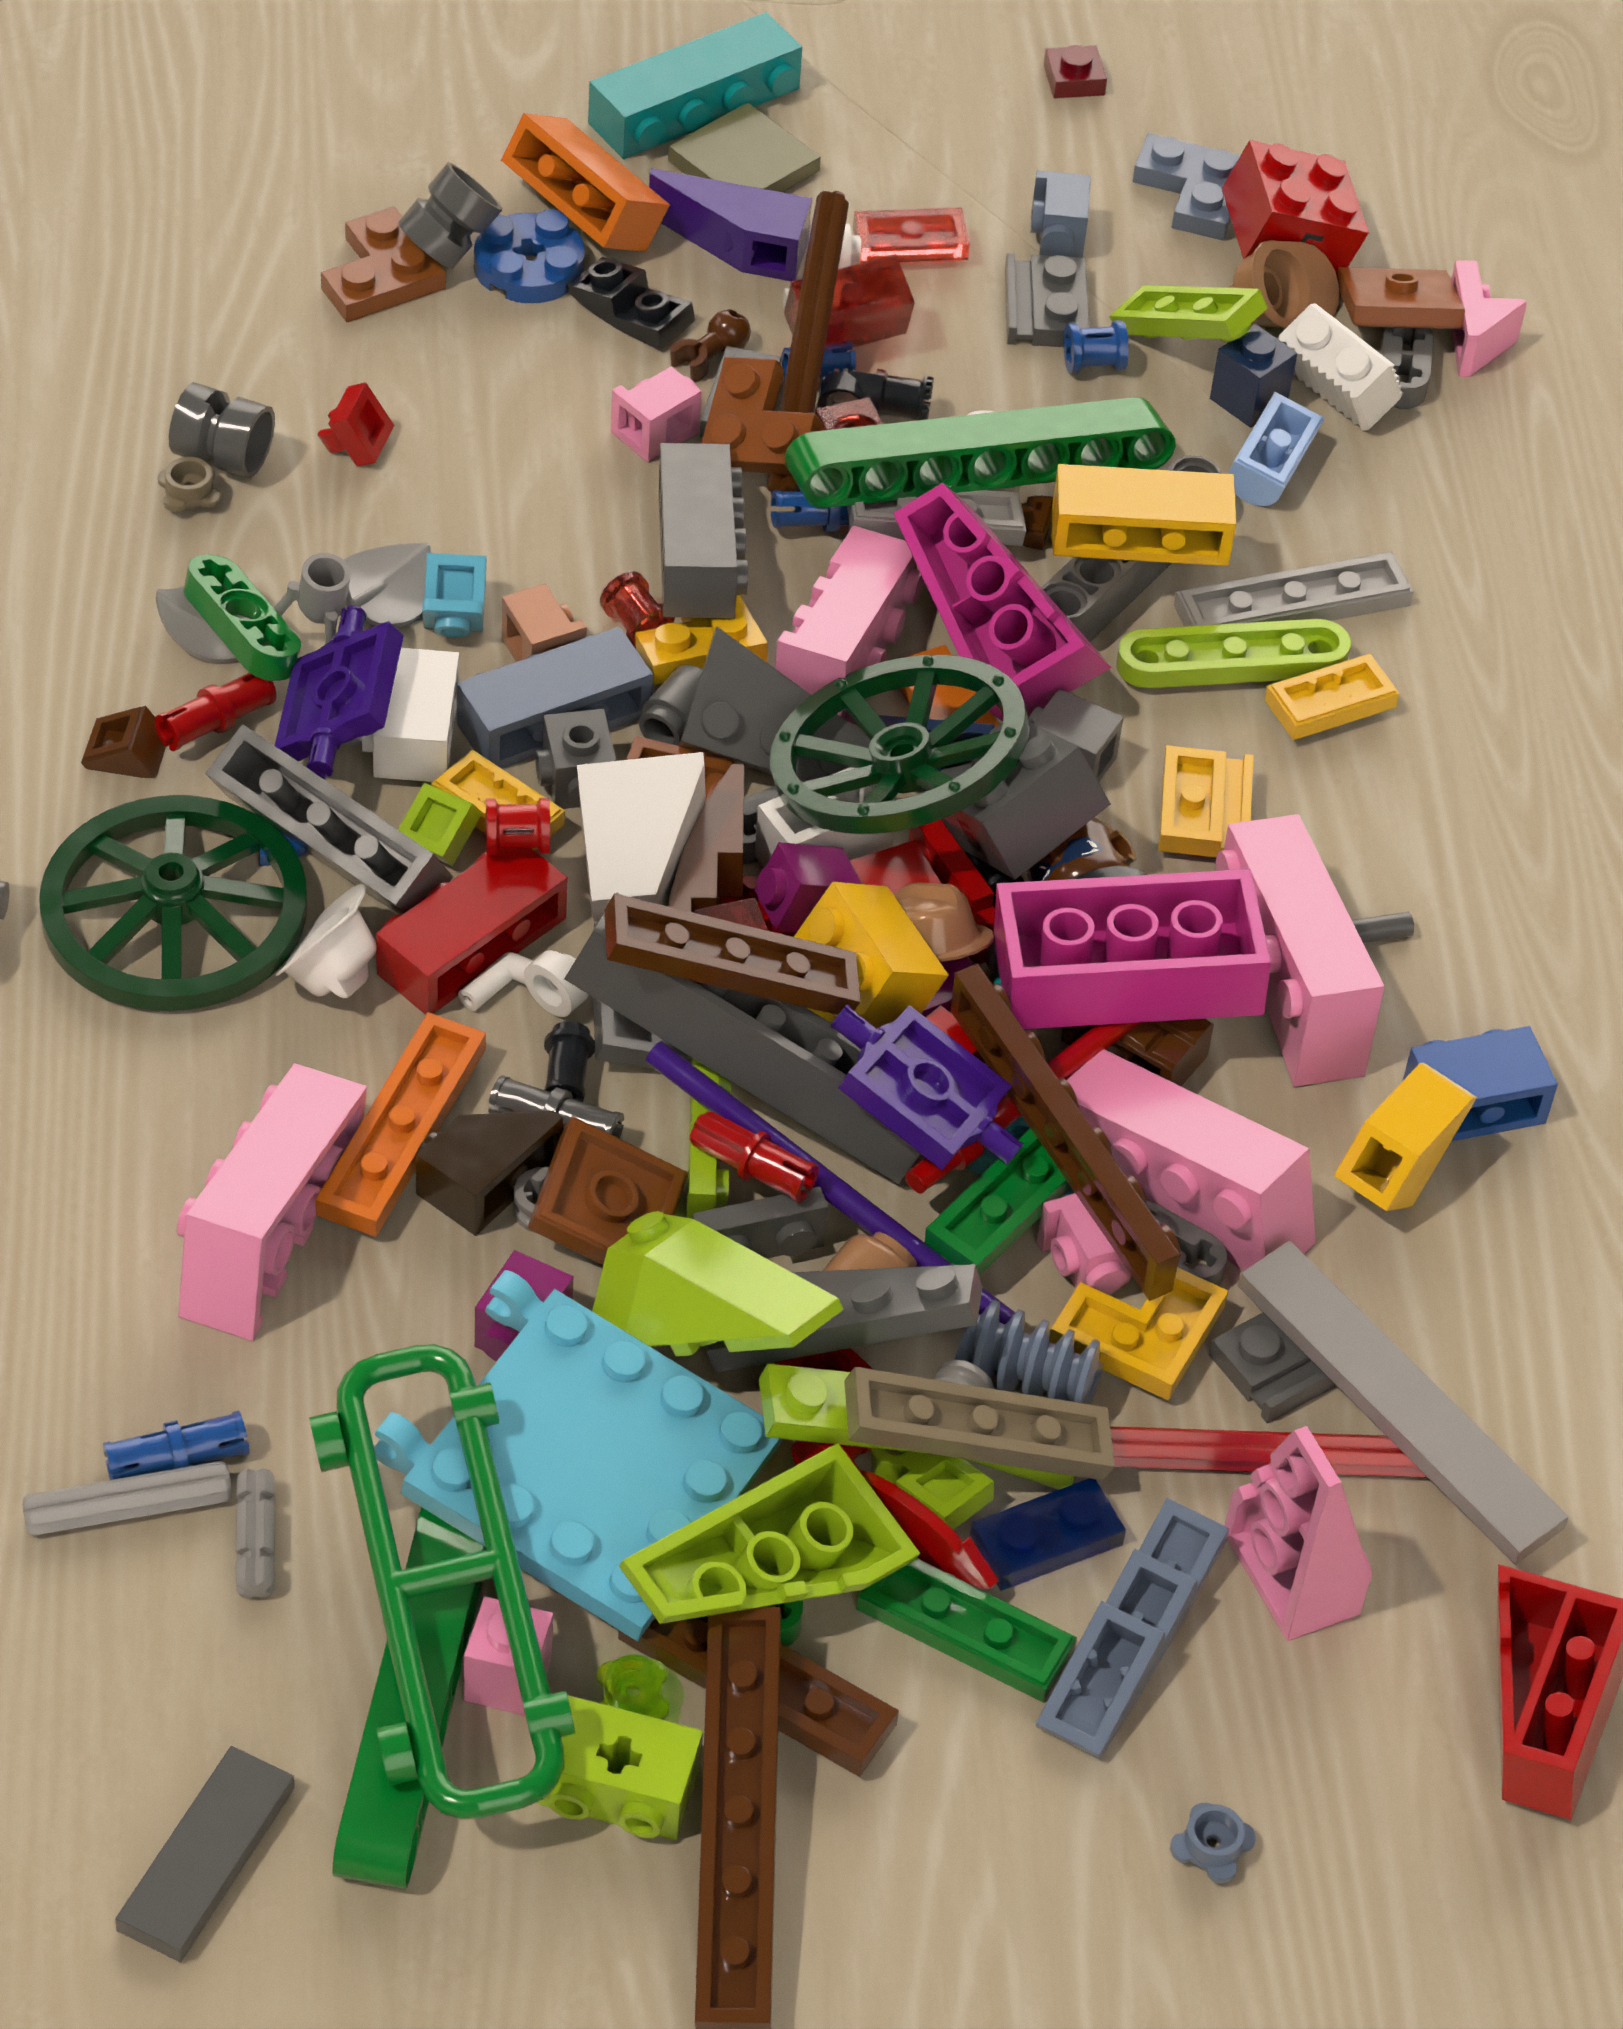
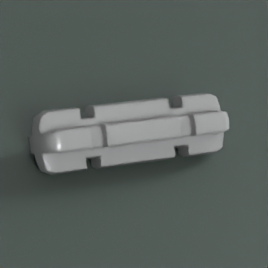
M264 1468L256 1471L245 1469L237 1476L236 1591L241 1597L247 1599L253 1597L266 1598L275 1590V1476L271 1471Z

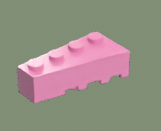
M853 525L831 558L826 578L819 576L814 584L809 606L801 604L793 616L792 625L795 626L793 633L784 630L779 637L775 669L812 695L834 680L845 678L851 672L886 661L887 650H885L888 642L897 644L906 619V610L904 608L907 603L912 605L917 603L924 583V579L917 569V564L906 541ZM845 709L838 713L849 723L857 725Z
M1299 814L1228 824L1224 850L1217 853L1216 870L1251 869L1271 960L1266 1007L1293 1087L1364 1077L1383 996L1384 984Z
M1105 1049L1091 1058L1067 1079L1075 1092L1079 1110L1091 1127L1094 1125L1098 1126L1104 1132L1111 1147L1112 1157L1125 1175L1130 1174L1135 1177L1144 1192L1145 1199L1159 1204L1214 1235L1223 1243L1227 1250V1260L1242 1271L1289 1240L1303 1254L1316 1243L1309 1148Z
M294 1063L278 1086L271 1084L267 1088L257 1116L252 1123L248 1121L242 1123L229 1155L225 1160L217 1159L214 1162L201 1194L197 1199L190 1197L181 1210L177 1224V1234L184 1237L178 1317L250 1341L254 1340L263 1323L262 1316L260 1315L261 1298L263 1294L277 1297L287 1278V1270L284 1268L290 1257L293 1244L304 1246L313 1230L316 1219L315 1199L364 1119L367 1086Z

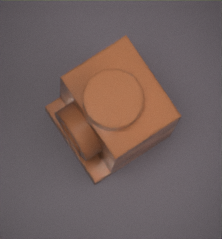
M546 583L522 589L502 597V640L516 662L526 659L531 655L544 653L576 642L587 636V627L583 620L574 621L569 607L565 603L559 605Z

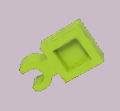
M871 1449V1463L874 1474L891 1483H895L896 1486L933 1511L953 1530L994 1500V1480L963 1458L900 1450L898 1451L901 1455H891L884 1449Z

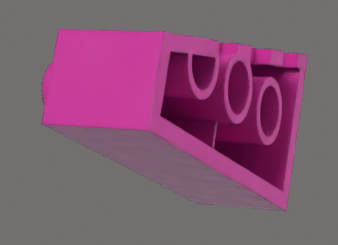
M944 483L939 484L893 513L958 655L987 663L1008 675L1022 694L1028 717L1037 706L1045 708L1059 688L1070 693L1112 668L971 506ZM995 704L988 711L1003 722L1004 714Z

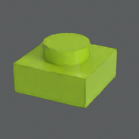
M424 782L397 830L433 853L439 861L453 866L480 819L482 812L473 803Z

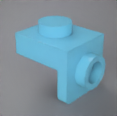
M427 553L425 596L422 605L424 628L434 629L436 634L445 637H465L470 634V630L483 631L487 570L486 556Z

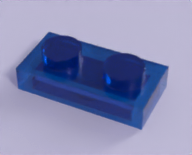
M1088 1478L973 1521L970 1537L999 1581L996 1584L999 1590L1003 1591L1123 1545L1126 1529L1097 1480Z

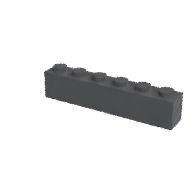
M603 914L564 980L899 1184L906 1172L909 1171L921 1153L838 1089L848 1072L856 1065L861 1049L837 1030L830 1027L832 1023L806 1007L607 960L605 916Z

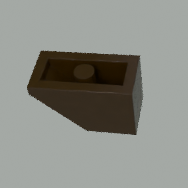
M553 1110L459 1115L441 1132H432L420 1144L415 1155L416 1195L476 1236L514 1201L515 1183L525 1171L536 1167L550 1166L563 1130V1117Z

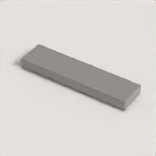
M1393 552L1178 590L1175 595L1174 607L1184 626L1304 619L1332 621L1410 606L1414 591Z

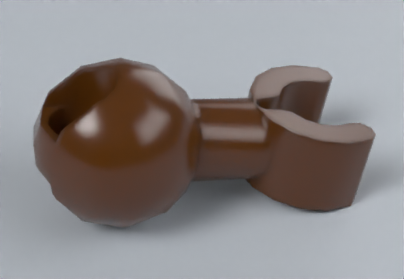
M727 309L717 312L710 319L707 334L699 340H679L670 347L671 366L677 367L682 362L691 360L690 379L693 382L703 379L709 369V359L720 351L725 352L726 346L743 349L747 345L751 335L749 321L735 310Z

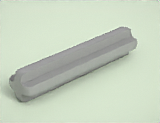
M218 1461L28 1494L23 1498L22 1506L28 1533L40 1535L227 1502L231 1499L232 1486L226 1463Z

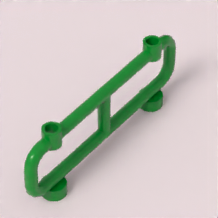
M436 1344L414 1345L375 1354L357 1362L344 1374L337 1389V1411L309 1417L321 1473L348 1466L350 1468L401 1698L405 1722L377 1728L389 1786L419 1780V1784L428 1802L442 1814L461 1820L485 1818L522 1809L543 1800L557 1786L564 1769V1746L561 1737L576 1733L566 1690L553 1694L550 1692L486 1427L500 1424L491 1383L476 1386L474 1376L466 1360L454 1350ZM422 1372H433L441 1375L447 1383L486 1550L402 1570L365 1409L364 1396L370 1387L379 1382ZM493 1578L530 1738L535 1752V1764L527 1775L518 1779L465 1790L456 1787L448 1777L408 1598Z

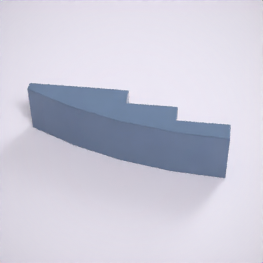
M1166 1498L1140 1549L1133 1550L1106 1603L1100 1602L1036 1722L1037 1728L1098 1759L1102 1757L1196 1599L1229 1538L1228 1527Z

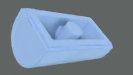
M1274 392L1229 470L1228 474H1234L1235 494L1243 501L1255 506H1269L1277 502L1325 418Z

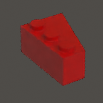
M1498 1564L1497 1641L1502 1800L1572 1820L1623 1678V1598Z

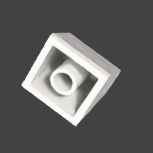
M703 752L577 765L582 829L594 929L603 916L604 909L613 894L617 892L623 896L669 907L670 893L683 848L706 803Z

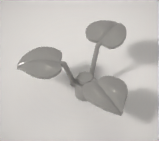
M409 543L383 546L353 554L344 560L330 553L312 555L302 566L300 582L290 581L288 583L287 593L275 605L274 609L282 616L291 604L297 600L298 606L306 618L314 623L325 625V644L333 640L334 635L337 633L338 617L344 607L347 609V606L350 605L362 608L367 614L366 621L374 626L387 621L395 627L412 624L422 616V605L425 596L427 553H431L429 543ZM184 586L174 589L157 590L156 605L160 619L168 634L179 647L195 658L206 662L232 663L238 661L187 600L183 593ZM233 615V616H236V617H239V618H243V619H250V618L245 617V616ZM362 737L344 744L349 746L362 745Z

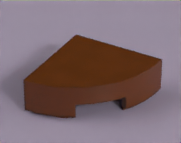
M1052 496L1027 497V503L1021 504L1026 527L1023 546L1043 550L1052 521Z

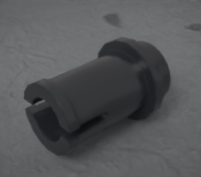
M575 1021L559 1022L554 1025L552 1031L547 1034L544 1040V1049L549 1054L547 1081L544 1090L552 1092L555 1088L571 1091L573 1099L581 1102L584 1101L585 1097L584 1084L587 1060L595 1053V1040L590 1035L589 1028L584 1024Z

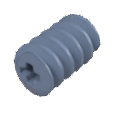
M993 1300L981 1315L978 1314L977 1325L966 1328L954 1360H964L978 1366L990 1379L997 1374V1390L1014 1392L1022 1383V1394L1044 1397L1048 1392V1398L1091 1405L1103 1367V1363L1099 1362V1340L1093 1339L1081 1354L1074 1352L1075 1331L1068 1329L1059 1341L1053 1344L1049 1342L1050 1321L1043 1319L1035 1330L1028 1334L1024 1332L1025 1311L1018 1309L1006 1324L1000 1323V1302L997 1300Z

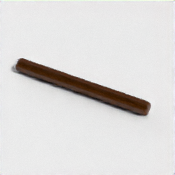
M822 191L816 197L780 411L814 413L849 208L845 195L839 191ZM769 473L767 489L771 492V495L774 490H780L781 492L801 491L792 475Z

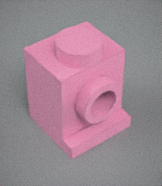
M673 367L667 368L650 379L641 381L629 391L620 385L612 390L611 433L649 463L660 456V443H683L699 433L702 391L689 377L681 375Z
M1075 1193L1043 1203L1037 1244L1042 1252L1051 1250L1054 1264L1063 1277L1069 1276L1075 1288L1082 1282L1108 1295L1117 1291L1121 1286L1129 1284L1130 1272Z

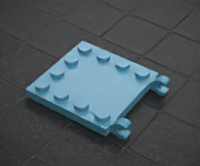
M505 1270L490 1288L489 1293L495 1297L488 1304L485 1312L495 1321L510 1326L520 1333L478 1385L491 1383L500 1424L486 1428L520 1568L638 1642L655 1619V1616L619 1568L622 1560L745 1494L777 1451L783 1439L765 1436L763 1415L573 1299L554 1289L547 1299L542 1302L527 1281L519 1275ZM390 1412L375 1431V1436L380 1440L374 1446L379 1462L406 1475L403 1479L400 1494L485 1546L454 1416L430 1445L423 1439L413 1423L397 1413Z

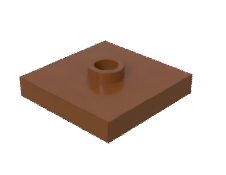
M1338 268L1339 292L1355 326L1459 329L1463 327L1465 307L1447 270Z
M572 1116L562 1130L527 1229L604 1265L607 1249L628 1234L627 1227L634 1220L656 1211L675 1215L689 1172Z

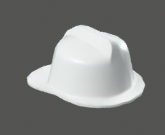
M360 883L349 889L320 914L300 937L285 966L275 974L276 977L285 972L317 997L333 992L341 998H348L366 983L369 976L368 962L374 956L377 945L358 910L367 888L364 884Z

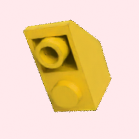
M1419 1063L1365 1121L1333 1176L1385 1211L1413 1207L1477 1097L1427 1064Z

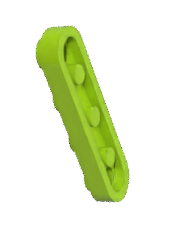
M1325 619L1138 629L1129 632L1121 639L1116 668L1119 675L1126 682L1141 688L1287 680L1347 661L1351 648V638L1342 626Z

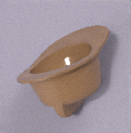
M1271 240L1260 243L1254 253L1244 258L1237 266L1233 277V285L1228 287L1260 289L1268 308L1251 323L1253 325L1257 324L1260 327H1280L1286 329L1310 304L1314 303L1334 317L1339 304V284L1335 269L1324 253L1314 245L1304 242Z
M917 882L906 884L893 894L939 962L957 960L974 955L989 947L994 941L992 930L983 925L976 924L968 899L957 887L951 884Z

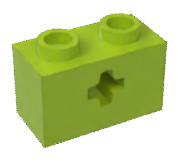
M567 1695L576 1734L561 1737L564 1746L563 1772L557 1786L537 1804L550 1807L555 1813L569 1819L581 1820L588 1817L619 1825L623 1830L637 1837L654 1838L661 1836L677 1841L700 1770L703 1730Z

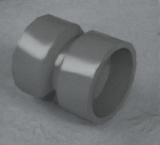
M447 162L428 185L430 197L428 199L417 198L398 221V224L405 234L429 256L445 267L453 269L472 247L470 235L473 232L483 234L503 208L492 194L473 177L455 164Z
M193 382L185 388L174 408L169 428V448L173 454L182 457H196L205 462H208L213 457L217 468L251 478L258 473L269 453L274 435L275 413L270 406L242 397H237L230 401L227 392Z

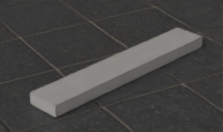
M1290 1240L1240 1273L1238 1287L1515 1565L1565 1529L1569 1516Z

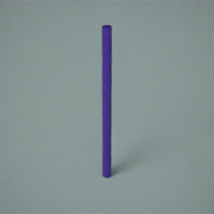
M659 1041L650 1050L645 1062L706 1109L755 1134L760 1131H766L771 1135L772 1143L808 1162L818 1164L819 1174L813 1188L820 1186L827 1202L873 1236L875 1232H882L895 1239L914 1257L917 1263L916 1267L953 1265L664 1042ZM982 1287L978 1314L981 1315L993 1300H997L1000 1302L999 1322L1006 1324L1016 1312Z

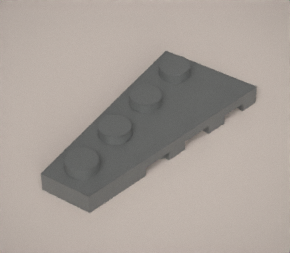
M975 1264L792 1272L838 1297L844 1310L795 1347L729 1352L725 1342L718 1341L708 1345L706 1351L714 1373L975 1326L977 1325L983 1286Z

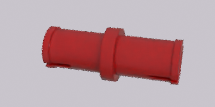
M247 673L220 687L214 684L208 685L198 691L197 698L168 712L160 713L155 717V728L158 737L165 747L169 746L171 751H176L183 745L211 731L219 734L230 730L235 725L236 719L263 706L273 704L277 698L273 681L258 678L251 673Z

